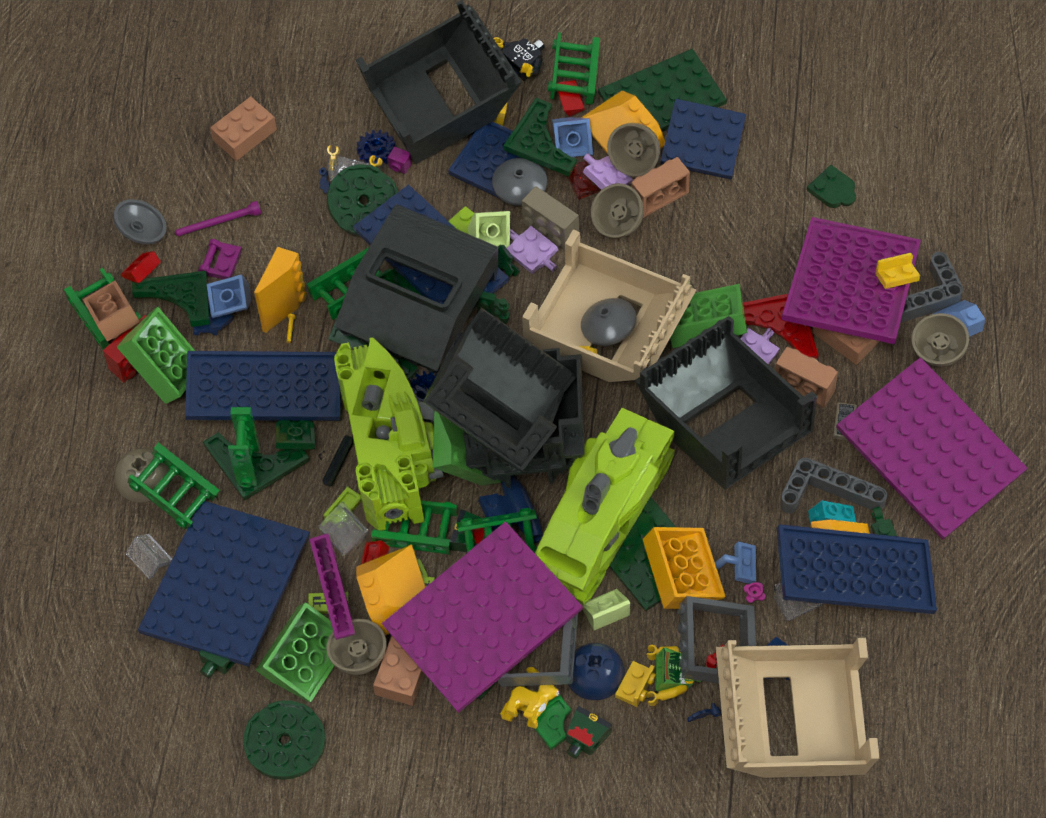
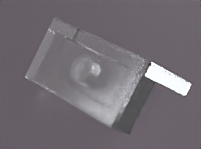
M150 534L136 536L126 552V555L148 579L154 577L159 567L169 566L172 558Z

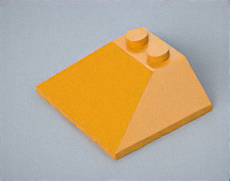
M620 91L581 117L590 119L591 135L607 154V144L611 133L617 127L626 123H640L649 127L656 134L660 143V149L665 145V139L658 122L639 99L630 93Z
M409 545L356 566V577L371 621L376 623L385 635L390 634L382 623L426 587L413 546Z

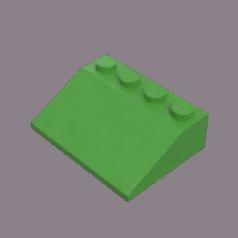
M740 284L695 293L670 337L672 347H681L689 339L695 338L703 330L709 329L717 321L723 320L727 316L734 320L733 333L740 336L747 333Z
M156 307L125 336L117 348L161 400L167 404L181 397L186 390L187 351L195 350L161 309Z
M434 411L433 468L481 486L500 483V480L496 479L494 481L482 475V471L466 466V446L463 430Z
M306 602L299 605L256 668V671L272 683L310 703L334 667L327 654V642L333 632L331 621Z

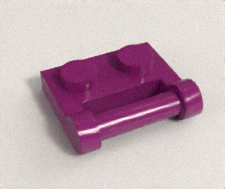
M210 239L209 249L198 271H206L207 276L219 279L231 278L242 248L219 242L216 239ZM219 250L220 254L214 269L210 268L215 251Z

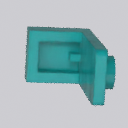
M822 500L808 511L810 524L811 522L822 520L856 522L854 508L850 505Z

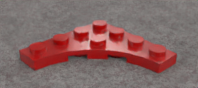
M788 294L743 302L747 325L760 326L766 329L770 328L785 339L793 349L799 350L801 354L807 357L818 359V351L810 326L782 320Z

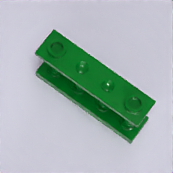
M558 32L557 39H553L552 50H555L552 81L548 82L547 89L548 92H551L550 99H554L555 91L583 94V96H586L585 104L593 105L600 38L593 37L592 44L588 45L560 42L561 33ZM559 50L587 52L590 58L582 59L559 56ZM558 63L586 66V68H589V72L581 73L558 70ZM556 78L579 79L588 83L584 87L557 84Z
M369 247L306 284L310 297L314 301L322 297L329 304L327 308L332 320L337 318L348 290L344 283L352 278L353 273ZM390 268L384 272L377 271L375 276L395 283ZM335 288H338L344 294V296L337 300H334L328 293Z
M101 268L102 279L79 292H74L71 286L65 288L64 292L71 306L101 349L104 350L109 343L90 315L87 306L81 302L83 297L115 281L110 272L106 273ZM135 312L138 319H140V314L138 312Z
M231 407L236 445H228V451L237 486L245 488L257 486L251 458L253 452H259V441L251 407Z
M158 442L152 451L154 459L137 478L131 474L127 483H129V487L133 491H139L174 518L178 526L188 529L193 524L190 517L206 499L214 501L220 490ZM164 463L169 467V471L152 490L144 484V481L159 464ZM175 475H179L184 479V483L167 502L159 494ZM190 487H195L200 491V495L182 514L174 506Z
M421 500L424 522L421 523L418 535L407 533L410 522L409 517H407L408 520L402 518L400 532L398 533L388 531V521L386 522V530H372V542L382 540L389 547L404 548L412 545L413 549L417 551L450 555V539H446L450 516L457 517L458 515L457 505L450 502L439 503ZM431 513L442 515L439 535L436 538L427 536Z
M523 508L515 513L474 520L472 518H464L460 522H456L458 532L464 531L467 553L474 548L472 529L484 528L486 538L492 533L491 526L507 522L511 527L512 522L523 521L526 544L534 553L537 550V547L534 546L530 519L537 518L534 509Z

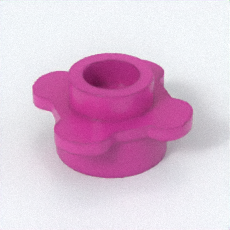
M753 582L744 586V591L747 594L746 600L749 603L765 599L766 595L763 593L762 583Z

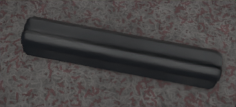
M348 435L343 437L322 480L324 485L328 487L333 485L354 443L352 437Z

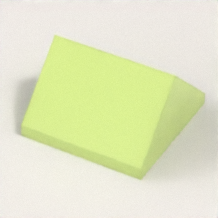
M510 211L474 213L467 228L469 235L496 246L505 245L507 248L510 245Z
M618 589L591 599L585 605H582L583 611L593 630L630 616L629 599Z

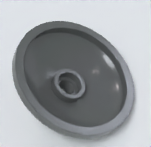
M513 158L503 162L495 170L492 178L493 190L502 201L511 205H522V200L535 186L545 192L547 176L539 164L524 158Z
M135 199L122 201L113 212V221L116 228L124 237L135 243L154 244L159 242L166 233V222L162 214L155 207L144 201Z
M603 299L590 306L584 313L581 320L582 333L589 342L595 345L607 346L616 344L628 337L635 328L637 321L636 312L633 306L623 299Z

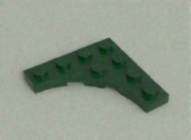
M535 98L505 142L503 150L569 177L577 165V159L554 146L546 127L552 104Z
M206 271L145 278L140 283L132 281L133 298L151 297L167 300L179 306L187 314L191 327L210 324Z
M219 432L203 441L204 447L244 501L309 462V457L302 449H287L271 455L253 452L251 459L257 486L245 488L237 486L228 451V445L233 444L228 442Z

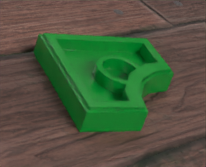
M560 695L547 703L546 709L537 718V728H534L550 750L566 740L564 723L566 718L572 713L571 708Z

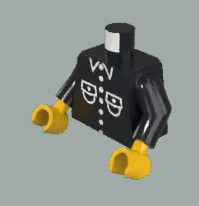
M498 37L493 38L514 71L523 81L530 77V75L540 73L543 63L541 51L545 48L542 41L537 40L532 44L525 38L513 42H503Z

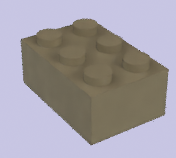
M537 186L522 200L524 224L528 227L532 226L550 239L557 247L560 246L565 250V243L573 230L579 232V215Z

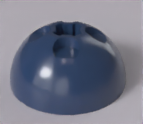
M602 643L584 644L575 650L573 682L568 684V686L576 695L584 699H606L617 692L625 677L623 661L619 654L608 645Z

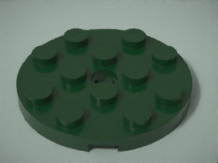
M365 164L352 165L340 171L332 180L327 191L328 211L334 222L342 230L359 236L354 231L353 226L399 191L392 178L381 172L379 168ZM359 197H366L368 204L365 206L358 201Z
M289 700L270 703L258 713L256 712L247 723L243 737L244 750L250 764L261 774L280 780L293 779L310 771L320 760L326 743L322 721L314 711L302 703ZM282 736L290 737L289 742L284 745L279 742V739Z

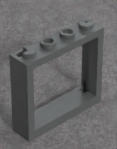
M686 596L680 603V609L678 610L680 615L678 625L680 642L678 649L681 652L679 662L681 678L719 683L718 669L694 665L693 610L739 616L740 646H756L754 606Z
M578 614L569 620L563 628L560 672L508 674V671L498 680L501 687L572 684Z

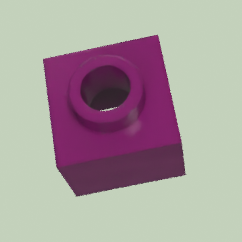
M394 147L388 156L389 168L395 172L406 174L412 164L410 152Z

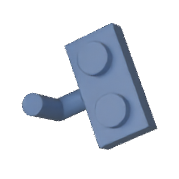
M737 542L734 545L735 556L725 554L715 562L717 570L726 563L735 564L736 581L748 584L756 582L755 545Z

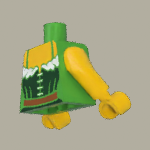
M655 645L648 646V651L653 653H647V658L649 660L656 659V691H659L658 694L653 691H649L646 694L647 698L655 697L654 700L647 702L648 705L655 706L659 699L664 701L685 693L693 685L694 681L701 682L681 678V667H679L681 652H679L677 646L659 647V649Z

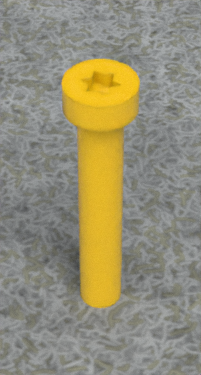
M288 314L287 343H291L293 322L296 317L294 314Z

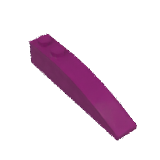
M327 533L311 538L309 540L335 639L338 640L354 635L355 630L330 536Z

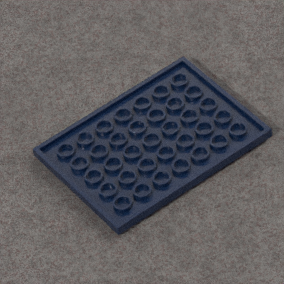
M204 501L196 510L192 519L193 524L188 527L147 609L138 632L200 652L202 650L249 667L309 540L310 532Z

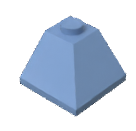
M569 117L552 119L554 143L557 149H561L571 157L585 156L588 153L593 155L589 118Z
M243 275L207 284L212 318L248 309L251 303L250 286Z
M966 300L933 313H945L957 317L965 324L969 337L983 331L985 318L976 304Z

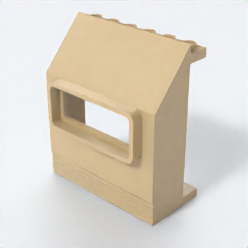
M573 230L565 243V266L539 311L538 305L531 302L522 317L523 337L541 350L560 348L561 356L581 354V371L605 381L636 380L640 377V372L644 368L650 367L659 359L696 289L690 285V276L683 274L681 283L580 243V232ZM622 298L641 306V309L637 314L635 328L622 341L613 359H607L579 347H591L593 344L584 337L581 330V320L586 310L603 299Z
M857 638L854 644L738 647H735L736 640H728L724 647H716L727 768L762 778L865 775L880 759L877 738H869L866 741L858 670L868 658L866 638ZM763 678H790L798 756L770 755Z

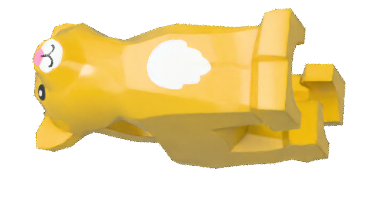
M534 667L526 669L528 673H539ZM540 685L538 692L531 691L525 688V686H516L511 691V697L500 713L501 717L511 722L514 717L518 716V710L524 711L523 716L528 718V727L536 729L538 726L537 718L546 709L548 701L559 695V690L554 685Z

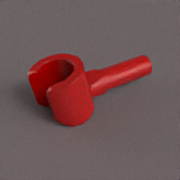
M716 652L707 657L705 664L708 668L717 667Z

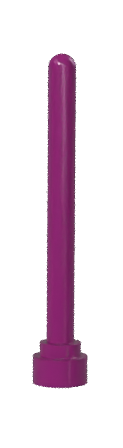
M257 201L250 202L247 208L176 229L175 235H185L249 214L250 216L254 215V217L261 215L259 204Z

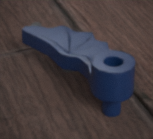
M322 167L319 169V174L322 176L319 184L321 185L320 189L323 190L324 194H327L330 182L327 181L328 170Z
M712 703V709L698 711L688 717L687 720L691 722L711 714L713 717H718L721 715L719 707H716L715 703Z

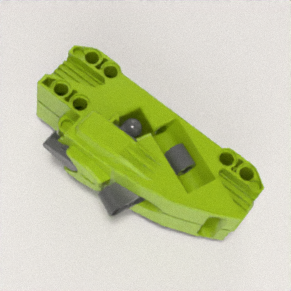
M369 338L370 343L368 347L364 345V347L359 346L358 349L354 347V350H351L349 342L341 344L334 356V362L344 408L349 413L358 460L356 476L367 522L374 528L383 531L386 530L387 521L391 524V521L396 523L399 520L401 522L402 518L408 520L407 517H409L414 524L424 522L418 488L426 487L430 482L436 481V478L444 476L443 471L433 468L435 410L425 403L417 401L402 368L374 338Z
M621 408L606 434L600 432L597 438H589L585 442L584 455L581 458L577 457L570 467L566 491L553 513L535 552L537 557L582 605H585L594 595L623 541L629 534L652 493L658 488L675 454V450L669 448L674 438L673 430L647 420V418L624 408Z

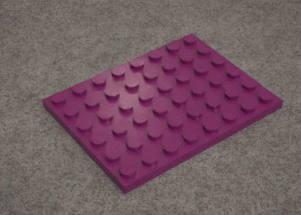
M811 217L782 314V320L895 344L910 283L885 289L875 275L877 262L881 259L912 253V264L915 267L921 240Z
M921 357L836 425V428L942 540L1027 470V467Z
M504 522L386 619L382 625L459 713L583 610V606L508 523Z

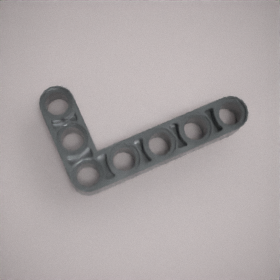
M935 252L931 256L929 270L937 287L908 295L900 323L940 311L961 302L963 286L945 253Z
M801 458L797 462L784 488L780 507L785 513H794L798 509L809 485L870 510L879 506L881 510L884 509L887 492L882 487L810 458ZM838 483H843L845 485L839 486ZM794 484H799L801 487H795ZM786 500H792L794 502L788 503L786 502Z

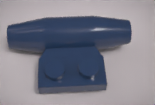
M511 475V489L506 487L504 482H500L504 496L498 495V493L480 496L478 502L485 517L515 513L523 508L534 509L537 518L530 519L534 543L541 541L543 531L539 516L526 489L515 475ZM523 521L511 523V527L517 524L524 534ZM501 525L491 526L492 532Z

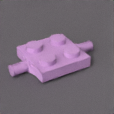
M588 153L583 158L590 164L585 167L583 173L601 190L606 186L616 183L631 185L633 179L617 170L610 161L609 156L595 160Z
M532 226L520 235L510 229V238L514 241L507 249L516 262L531 274L544 266L554 272V269L556 270L557 265L550 261L551 257L558 251V247Z
M748 328L747 333H744L740 338L768 365L780 350V348L769 341L774 334V331L770 328L767 329L763 336Z

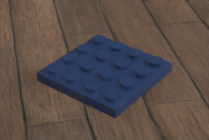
M675 99L660 164L663 165L666 161L678 157L689 171L731 180L746 114Z
M493 121L478 129L451 165L448 174L499 198L495 194L492 185L495 170L507 160L522 158L503 150L505 142L513 131Z

